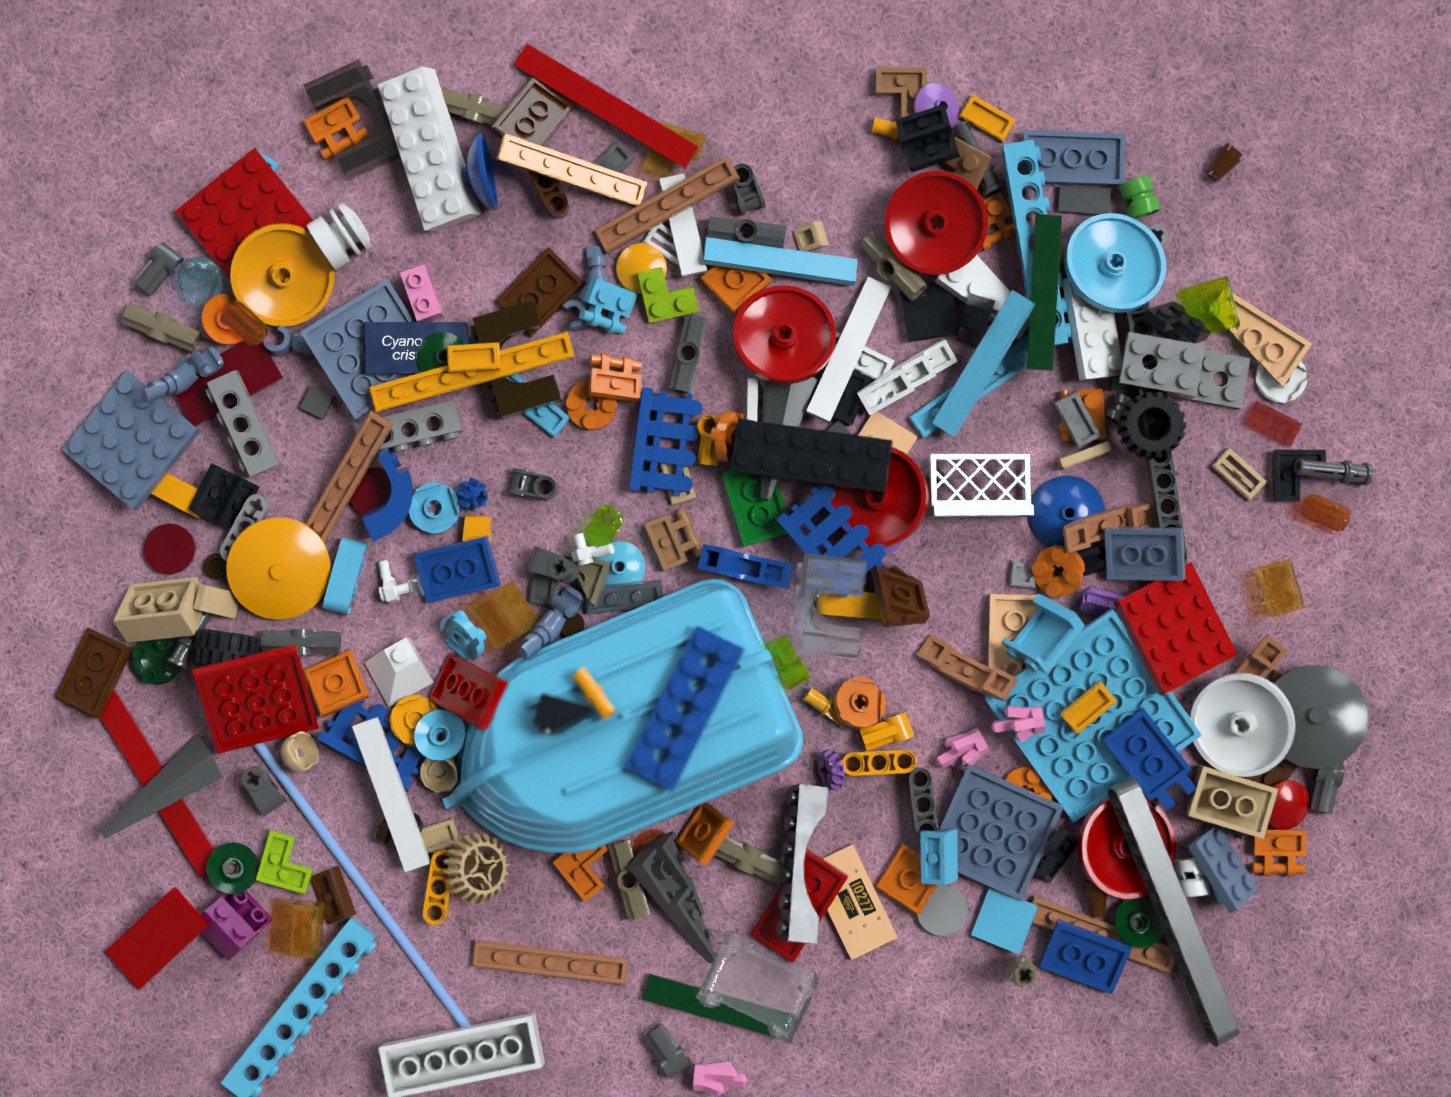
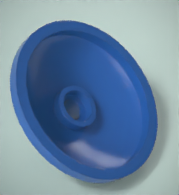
M477 134L468 151V168L463 169L466 184L471 183L476 197L483 205L491 211L498 210V196L491 156L484 134Z
M1059 476L1048 480L1035 492L1031 499V505H1034V515L1029 516V521L1035 536L1045 546L1061 545L1065 547L1063 527L1082 517L1104 511L1105 504L1098 490L1088 481L1075 476ZM1067 508L1073 510L1074 515L1072 518H1068L1065 515Z

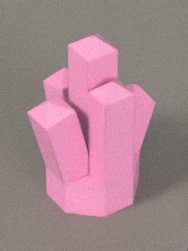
M1008 705L1004 710L1008 718L993 721L991 729L995 733L1009 730L1015 731V739L1020 742L1035 734L1046 733L1041 706L1022 707Z
M975 728L968 733L947 738L945 747L949 751L937 757V765L944 769L949 765L955 767L963 763V766L967 767L968 764L973 765L981 756L989 753L990 750L980 731Z
M730 1062L695 1065L694 1091H704L719 1097L721 1094H725L729 1087L744 1088L747 1083L745 1074L737 1073Z

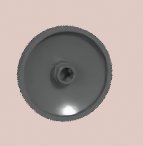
M1307 665L1287 672L1274 683L1288 699L1295 718L1294 740L1290 750L1283 759L1303 768L1322 769L1343 762L1358 749L1366 734L1368 710L1360 689L1348 676L1327 666Z

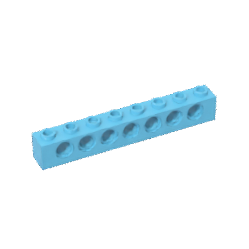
M1034 140L1004 144L1001 148L1025 293L1028 300L1031 298L1033 249L1030 242L1034 239L1035 226L1027 223L1026 215L1030 213L1047 215L1046 212L1050 211L1048 197H1043L1042 187L1045 186L1044 172H1039L1038 161H1041L1040 148L1034 145ZM1020 163H1026L1031 169L1030 174H1020L1017 166ZM1025 188L1032 189L1035 193V198L1033 200L1024 199L1022 190ZM1060 272L1058 278L1057 323L1054 347L1066 345L1068 338H1071L1070 324L1065 323L1064 313H1067L1065 297L1061 298L1059 288L1063 287Z
M354 916L350 918L221 1084L237 1097H257L264 1089V1086L261 1085L266 1077L271 1079L279 1070L280 1066L277 1063L282 1056L288 1058L297 1047L293 1042L299 1035L304 1038L313 1025L309 1023L315 1015L320 1017L329 1005L325 1002L332 994L336 997L345 986L342 983L345 976L348 974L352 977L361 964L357 962L363 954L368 956L375 948L377 943L374 940L377 935ZM350 942L355 945L356 954L354 956H349L345 953V943ZM329 963H336L340 967V974L338 976H332L328 972ZM318 983L323 986V996L313 994V984ZM297 1004H303L307 1007L308 1014L306 1017H301L296 1013ZM285 1024L291 1028L292 1034L290 1037L281 1035V1025ZM265 1045H271L275 1049V1057L270 1058L264 1054ZM248 1066H255L258 1068V1078H252L249 1076L247 1071Z

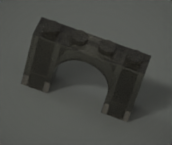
M359 59L304 84L305 90L317 113L346 97H349L350 100L361 101L372 110L373 126L369 135L360 143L336 153L342 170L349 181L401 157L387 112H384L380 104L383 102L378 87L373 89L370 80L374 79L368 64L363 66Z

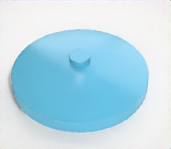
M1107 213L1087 219L1073 232L1065 248L1064 267L1070 284L1086 302L1101 310L1122 313L1141 308L1157 294L1165 279L1166 259L1157 237L1144 224L1126 215Z

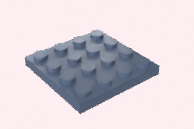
M388 279L299 332L354 420L374 409L369 387L415 375L365 374L364 322H414Z
M126 370L62 450L132 510L137 511L201 431L162 398L143 403L142 393L147 386Z
M968 764L939 831L944 832L950 829H957L958 873L1021 901L1046 848L1047 839L1054 830L1064 806Z

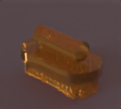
M234 300L223 308L221 314L223 318L221 320L229 325L230 328L232 327L234 331H237V334L248 345L252 344L255 346L266 338L268 334L266 324L242 302Z
M1316 494L1308 495L1302 501L1301 510L1304 519L1325 525V527L1336 532L1344 531L1350 522L1351 511L1344 505Z

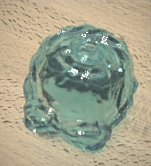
M205 257L186 259L177 273V282L183 293V299L187 304L205 305L208 300L221 294L223 290V276L221 275L220 268L212 260Z

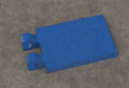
M1144 707L1102 738L1103 742L1129 775L1137 780L1142 791L1150 801L1157 796L1164 807L1169 810L1176 803L1166 791L1168 787L1178 781L1188 795L1197 789L1186 775L1192 770Z

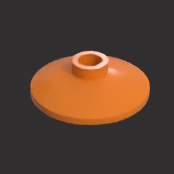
M219 294L212 297L204 305L201 322L204 331L212 340L220 344L232 345L242 341L248 335L252 325V317L241 307L234 295ZM221 317H225L228 320L227 325L221 324Z

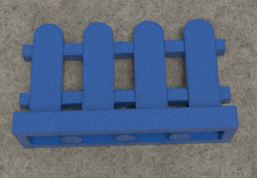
M643 387L629 489L630 491L641 492V486L648 487L647 492L654 493V488L673 490V496H680V491L688 492L693 486L691 478L682 475L684 466L690 467L696 462L695 454L692 451L686 450L687 441H695L699 437L698 428L689 425L690 416L701 414L703 410L702 404L698 400H692V394H686V399L666 396L667 391L661 390L660 395H653V388ZM651 411H658L656 421L650 420ZM664 412L682 414L683 423L663 422ZM648 436L654 437L653 446L647 445ZM661 438L680 440L679 449L660 447ZM645 461L651 462L650 471H644ZM657 464L677 465L676 475L656 472Z
M815 486L811 490L814 494L800 507L795 504L791 508L794 513L791 515L783 513L777 521L843 597L846 598L855 591L852 585L857 583L860 586L864 582L861 577L876 565L880 568L884 565L881 560L886 555V548L882 544H875L870 548L864 541L869 536L868 527L860 524L852 528L847 522L852 516V509L847 505H841L836 509L830 503L835 497L833 487L823 486L818 489ZM825 507L831 514L816 527L810 519ZM804 524L811 531L808 535L801 528ZM842 526L848 534L833 546L827 538ZM823 544L828 551L824 554L818 548L819 545ZM859 545L865 553L850 566L844 558ZM838 563L845 570L842 574L835 567Z
M363 700L342 709L335 722L329 720L327 726L331 729L328 733L322 730L317 739L319 743L367 769L355 733L350 731L349 728L358 713L366 717L365 721L378 717L381 726L389 730L385 737L394 762L398 765L397 770L404 790L409 792L414 783L410 777L412 773L418 775L420 769L416 766L423 755L417 747L409 746L402 759L394 755L401 741L396 739L391 730L390 722L385 720L387 710L383 705L377 704L373 706L371 711H368L362 707L364 704ZM345 736L353 740L351 745L343 742Z

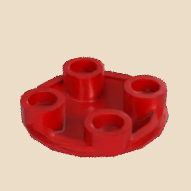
M1284 780L1274 786H1270L1278 789V793L1268 824L1279 830H1289L1298 826L1305 819L1309 811L1310 798L1308 791L1302 784L1294 780Z

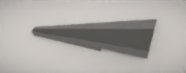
M811 377L794 384H777L764 380L761 422L799 427L817 379ZM761 476L759 499L766 502L770 500L778 478Z
M197 734L101 831L104 839L223 778L200 734Z
M674 831L668 832L642 849L627 868L708 963H715L720 958V954L713 951L710 937L713 935L711 930L705 927L702 915L705 913L692 877H687L682 864L685 858L683 853H678L674 842L677 836Z

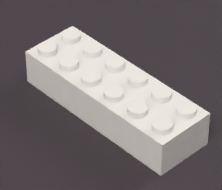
M419 67L378 84L424 231H439L481 215L471 183H465L463 169L466 168L435 69Z
M535 1012L383 1043L379 1047L388 1097H402L542 1068L545 1064Z

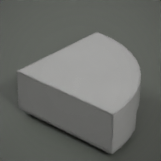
M1011 561L1009 586L1035 588V579L1031 571L1021 562Z

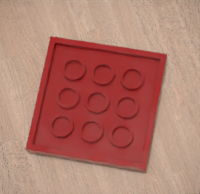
M256 148L175 210L230 280V268L234 253L240 243L250 233L263 226L277 223L292 224L309 231L307 224L313 221L311 216Z
M1192 562L1185 565V579L1183 581L1155 580L1113 602L1159 696L1171 692L1237 655Z
M296 644L193 669L194 679L217 754L288 737L301 731L308 732L319 729Z

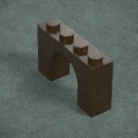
M532 301L474 317V325L470 326L474 341L479 340L480 344L500 343V350L503 344L510 338L541 328ZM554 375L525 383L513 382L506 377L486 382L488 389H493L495 399H492L495 414L500 413L503 419L562 402Z

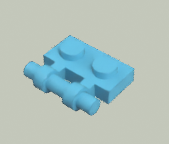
M592 277L583 301L591 303L589 311L581 310L579 318L585 320L588 325L593 327L601 326L609 333L614 334L617 332L624 334L626 325L620 323L619 318L621 315L629 318L638 294ZM602 308L609 310L607 318L601 316Z

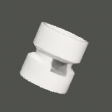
M1195 857L1174 859V870L1176 875L1179 876V882L1185 897L1211 894L1209 880L1205 877V873ZM1189 872H1194L1195 877H1189Z

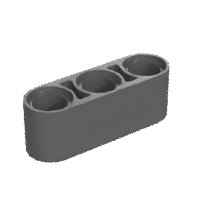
M915 767L907 774V786L913 832L917 839L921 840L919 828L922 824L929 823L932 826V831H939L931 773L922 767ZM916 772H923L926 776V781L923 785L916 786L913 783V776ZM925 797L929 801V807L926 811L920 812L916 808V802L919 798Z

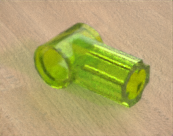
M786 635L766 645L789 690L812 678L802 659L796 655Z

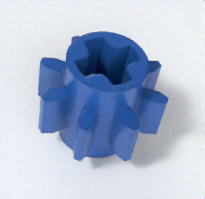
M470 477L469 482H462L456 491V495L460 499L458 505L471 511H475L476 507L484 506L488 499V493L484 490L487 485Z

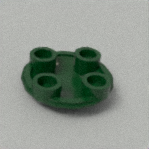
M171 638L138 641L131 653L132 667L138 678L147 684L154 685L165 684L174 679L180 672V669L170 665L166 660L172 656L177 646L176 641Z

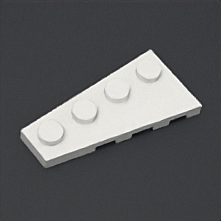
M977 255L964 267L954 272L940 274L935 280L937 284L964 303H967L971 293L995 300L990 319L991 322L994 321L1011 293ZM1029 316L1015 339L1019 340L1029 326Z

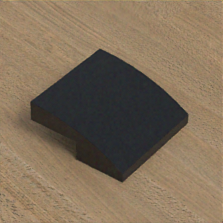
M944 104L895 120L911 173L960 157Z
M930 283L926 285L927 288L915 300L910 301L900 290L908 342L959 335L952 293L937 283Z
M211 463L188 509L231 529L247 498L257 494L260 486Z

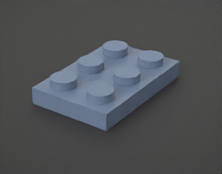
M1107 527L1105 529L1107 580L1183 581L1185 579L1183 528Z
M1214 824L1208 827L1188 846L1229 913L1237 911L1258 890L1254 878L1245 869L1240 856L1234 851L1225 832L1220 829L1219 825Z

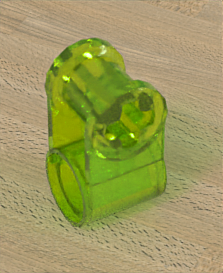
M603 505L597 509L591 522L583 531L586 546H595L597 548L612 544L615 535L623 523V515L618 509L610 505ZM607 514L613 517L611 522L605 518Z

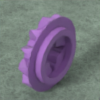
M831 749L821 751L820 756L817 757L819 764L816 767L819 770L818 777L822 779V785L828 787L829 791L838 790L844 782L845 771L843 763L835 751Z

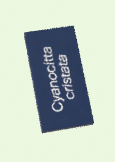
M364 322L365 374L422 373L417 364V351L421 342L433 333L448 332L456 335L465 345H468V322ZM439 353L440 361L445 362L448 360L447 353Z

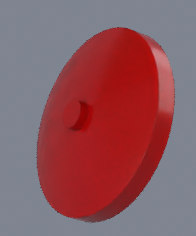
M927 171L909 178L894 192L885 213V233L892 251L908 267L925 274H947L964 267L979 253L988 230L987 209L980 193L966 179L946 171Z
M788 285L768 287L753 294L740 307L733 326V344L741 363L755 376L777 384L802 382L819 373L831 358L836 340L834 319L827 306L811 292Z
M894 447L886 494L831 486L835 490V497L830 503L836 509L841 505H847L852 509V516L847 522L852 528L860 524L868 527L869 536L864 541L870 548L875 544H882L885 548L891 547L906 540L920 526L928 507L929 492L923 471L908 454ZM842 526L837 529L843 536L848 534Z
M1107 798L1098 803L1088 813L1081 826L1077 846L1081 868L1091 884L1106 895L1122 899L1143 897L1148 895V892L1110 799ZM1145 798L1173 865L1176 854V839L1171 822L1158 805Z

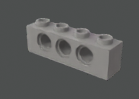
M234 370L207 382L209 388L206 389V393L211 403L216 402L220 412L216 413L222 427L227 426L230 432L227 438L232 449H237L241 456L238 462L243 473L248 472L251 477L281 464L239 371ZM229 393L237 397V405L234 408H229L225 405L224 399ZM239 417H243L248 421V428L244 432L237 430L235 427V421ZM250 440L257 442L259 445V451L256 455H251L246 451V444Z
M452 400L385 416L384 418L394 425L390 430L391 439L387 443H383L379 451L388 447L389 450L393 449L395 453L409 450L408 445L418 443L419 447L434 444L433 439L443 437L444 441L459 438L458 433L463 432L457 402ZM433 418L441 420V427L437 431H430L428 428L429 421ZM364 422L354 424L356 434ZM408 424L416 426V433L412 437H405L403 433L405 426Z

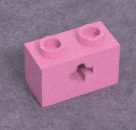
M421 265L401 272L400 274L417 322H430L444 317L427 267Z

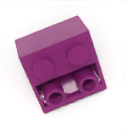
M247 891L239 894L225 893L201 914L203 919L209 924L202 934L230 961L273 918Z

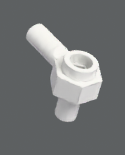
M583 533L573 535L577 549L571 552L573 562L578 561L579 566L594 562L592 557L599 558L614 553L612 544L597 548L595 546L588 547L586 546Z
M388 561L378 562L381 579L383 580V586L379 587V593L383 602L387 601L390 604L399 602L400 595L413 592L410 582L400 585L396 584L394 578L391 577Z

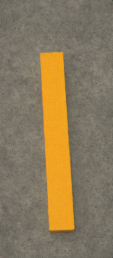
M565 332L500 350L501 369L450 373L448 372L447 365L369 387L375 412L386 411L575 358L569 333Z

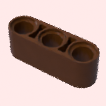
M527 170L550 216L558 219L565 217L569 212L570 206L559 181L551 178L553 180L552 186L546 189L540 187V181L547 176ZM561 200L565 204L562 210L554 211L551 209L552 202Z

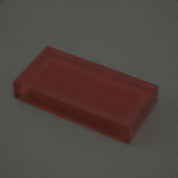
M1255 401L1244 424L1281 443L1292 446L1303 423L1259 401Z

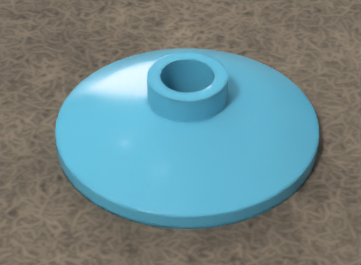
M622 541L610 543L614 547V553L599 558L596 557L597 560L609 562L611 565L605 585L641 582L646 569L644 557L640 550L630 543ZM617 562L624 563L625 568L623 571H616L615 564Z
M447 710L429 712L420 719L414 732L415 744L420 753L426 758L435 761H444L454 757L460 752L466 739V730L463 722L456 714ZM440 734H446L444 741L440 742L437 740Z

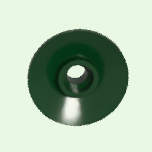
M436 332L427 336L421 342L417 351V364L420 371L425 372L447 366L448 360L445 362L440 361L439 353H447V346L465 344L456 335L448 332Z
M236 842L225 843L216 848L211 853L207 862L209 881L217 890L226 894H239L249 889L256 881L259 870V863L254 852L246 845ZM232 864L236 867L234 874L228 873V865Z
M1144 897L1128 899L1118 907L1115 914V928L1119 937L1127 945L1138 949H1145L1155 945L1161 939L1164 932L1151 900ZM1134 920H1138L1140 922L1139 929L1134 927Z

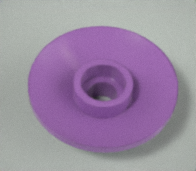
M931 83L922 87L914 100V113L939 106V103L941 105L944 104L951 127L953 128L959 118V104L955 94L947 86L939 83Z

